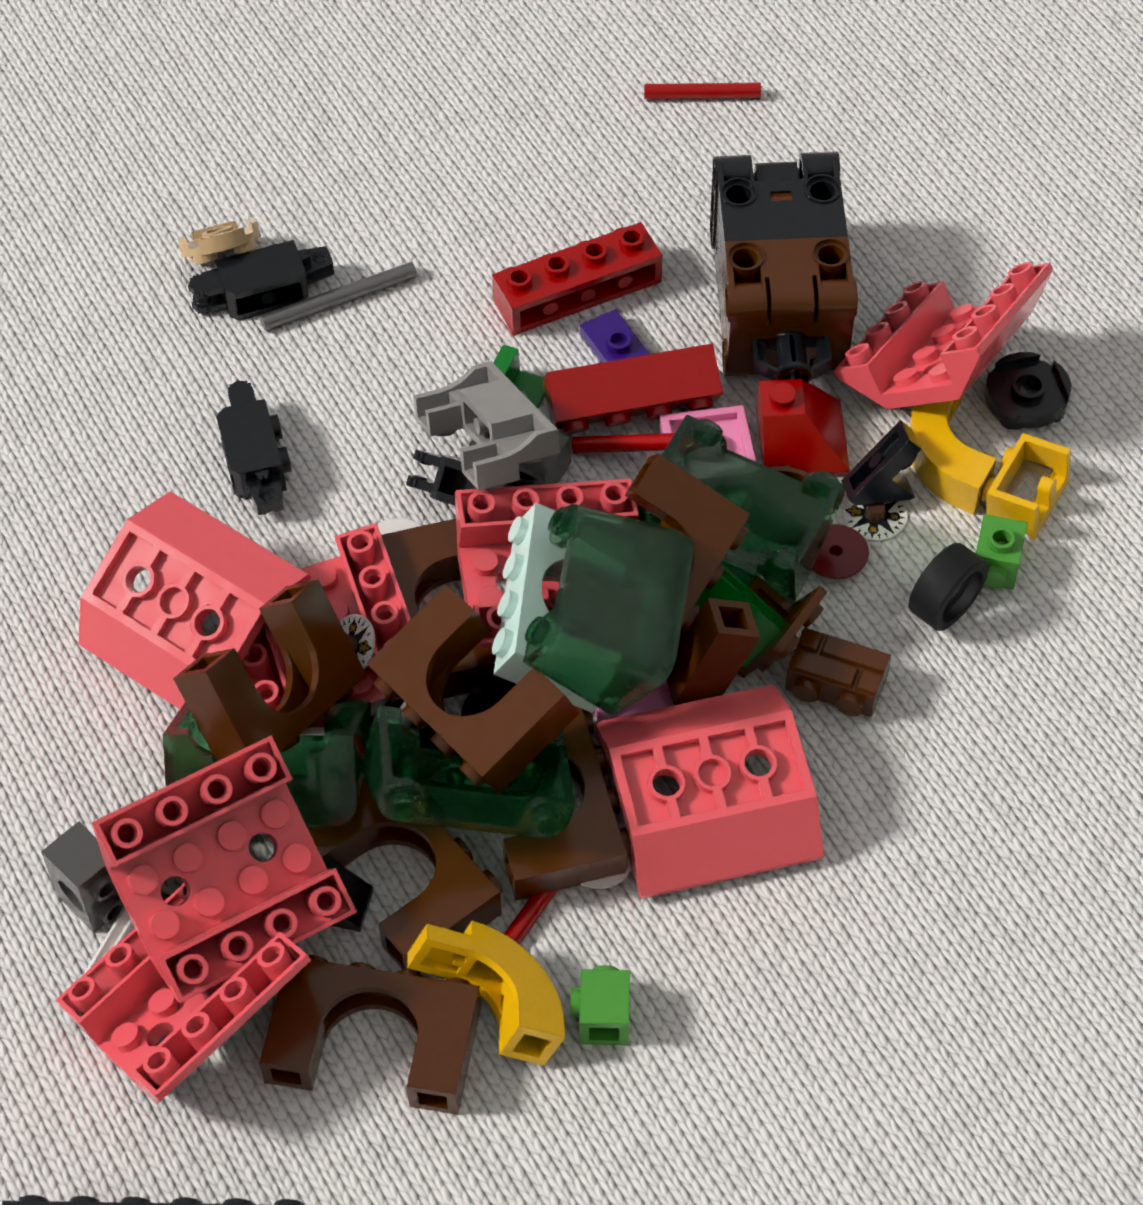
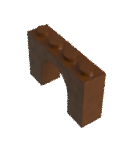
M659 453L648 457L625 496L663 520L677 535L683 551V568L675 587L665 597L650 604L639 603L624 597L588 572L582 571L575 574L552 611L610 650L619 653L621 657L643 671H654L657 666L663 668L676 649V644L672 643L674 637L681 627L687 629L694 621L700 610V605L696 603L705 588L711 590L720 579L724 571V567L720 563L729 549L735 551L744 540L748 532V528L744 524L750 516V513Z
M456 518L381 535L411 619L419 612L421 602L432 590L443 584L461 580L457 552ZM476 645L455 666L446 681L443 699L470 693L473 683L480 679L498 677L493 675L496 655L492 654V647L479 648Z
M662 520L641 557L669 593L680 578L683 568V551L675 532ZM707 598L687 632L682 637L676 634L672 643L676 644V649L663 667L674 705L724 695L760 639L749 602Z
M318 579L286 586L259 608L282 653L286 667L285 692L276 709L270 707L261 698L235 648L202 654L173 678L216 761L272 735L279 752L292 748L300 741L299 735L306 728L322 722L327 717L326 711L332 705L348 699L354 693L352 688L366 676Z
M446 584L366 664L379 676L373 684L392 703L400 697L407 704L401 712L420 731L428 725L435 732L430 740L446 757L451 759L457 753L465 761L459 769L478 788L486 782L499 795L580 713L565 694L536 667H533L490 709L470 716H457L447 713L444 708L443 693L450 673L491 630L480 616Z
M576 706L574 707L580 714L528 766H547L566 774L580 790L582 802L570 818L556 826L503 838V860L515 901L529 898L542 892L559 891L580 886L584 882L623 874L626 871L627 856H631V841L626 827L619 829L615 815L620 814L615 788L613 786L606 788L602 775L607 773L603 749L601 746L594 747L590 734L595 733L592 713Z
M385 763L303 818L321 857H330L344 867L367 851L385 845H402L415 849L426 856L434 866L435 873L427 888L416 898L378 924L382 947L402 970H412L407 968V953L426 924L464 933L471 921L487 925L502 914L500 894L503 890L497 878L489 870L485 869L482 872L473 862V855L465 842L459 837L452 839L444 830V823L437 811L430 805L424 807L417 800L416 792L409 780L403 774L396 776Z
M308 955L311 961L277 993L259 1061L264 1083L313 1091L324 1044L335 1025L345 1017L358 1011L368 1009L386 1010L405 1019L418 1036L406 1086L409 1107L458 1115L481 1012L480 986L471 985L469 981L457 977L439 980L424 977L422 974L412 970H400L395 973L377 970L375 967L362 962L344 965L329 962L317 955Z

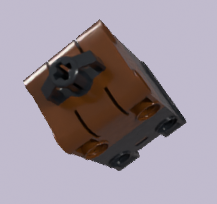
M838 151L800 153L798 166L797 162L755 163L754 174L751 155L713 156L710 241L711 248L714 251L722 332L724 376L758 374L770 380L791 379L790 373H794L795 379H803L809 383L828 371H834L846 357V352L851 349L854 317L857 316L858 308L857 284L855 278H853L840 181Z

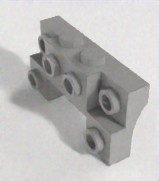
M492 361L471 366L463 376L445 387L413 395L415 419L430 437L450 436L457 430L464 429L477 443L476 445L460 448L462 473L478 491L497 490L506 483L520 480L519 464L538 463L545 457L560 453L558 429L547 419L542 409L537 408L528 399L526 393L520 391Z

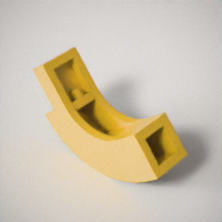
M964 394L959 400L913 406L910 428L913 429L922 448L912 464L917 476L937 497L950 505L974 515L982 502L984 487L989 478L993 477L997 458L968 447L952 433L948 424L963 401Z
M475 921L470 922L464 933L430 924L425 925L407 953V968L447 979L453 977L462 978L469 981L471 985L480 986V995L489 1004L497 1020L499 1055L545 1066L565 1039V1024L558 993L551 979L536 959L505 934Z

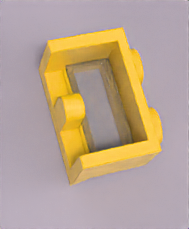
M1022 433L1015 447H1008L1006 449L997 477H990L984 487L982 501L986 502V514L1028 522L1026 534L1035 541L1070 481L1071 449Z

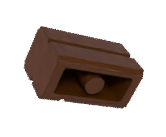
M804 628L797 648L788 665L785 690L791 691L795 697L805 702L819 700L834 705L841 713L848 716H859L862 714L872 717L888 677L891 655Z

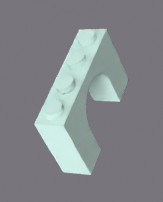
M535 503L523 517H516L508 534V541L512 542L511 554L503 569V578L507 579L505 593L499 602L497 610L498 616L501 617V624L492 645V654L496 655L493 675L517 684L533 667H536L565 694L574 706L593 713L615 692L619 653L577 637L561 627L545 605L542 595V582L556 581L569 585L576 573L586 571L616 590L628 577L631 542Z

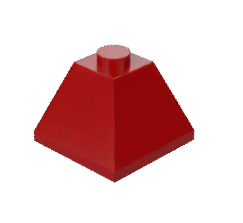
M803 379L759 381L756 414L762 468L790 465L792 468L805 471L813 476V478L846 476L850 472L841 400L805 382Z

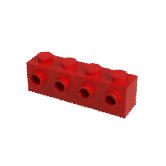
M642 222L492 274L493 302L514 336L661 283L663 255Z
M713 343L546 372L543 379L550 421L557 429H563L564 434L583 432L589 429L588 424L605 421L606 427L624 425L631 422V416L646 414L647 419L650 420L659 419V415L671 414V409L688 407V411L710 409L713 407V402H716L723 393Z

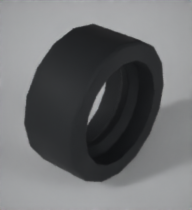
M962 543L949 545L933 558L920 575L910 594L908 608L914 615L936 631L947 629L964 615L982 590L989 571L987 561Z

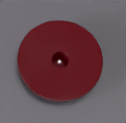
M829 524L813 530L807 536L803 545V556L807 565L815 573L830 579H845L856 575L865 567L869 558V548L865 538L855 529L840 524Z

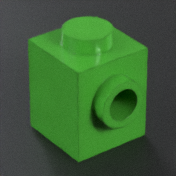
M988 514L983 515L976 554L987 561L989 566L988 576L984 585L991 588L1002 587L1014 590L1028 522Z
M601 965L593 969H581V987H571L570 1017H579L580 1044L629 1046L630 970H619L609 965Z

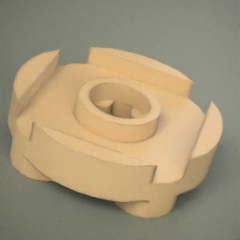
M246 219L247 227L237 228L236 221L206 227L191 232L193 241L190 242L182 236L177 240L182 257H189L190 260H193L194 265L218 259L217 252L233 249L234 254L254 250L257 248L256 239L261 236L257 220Z

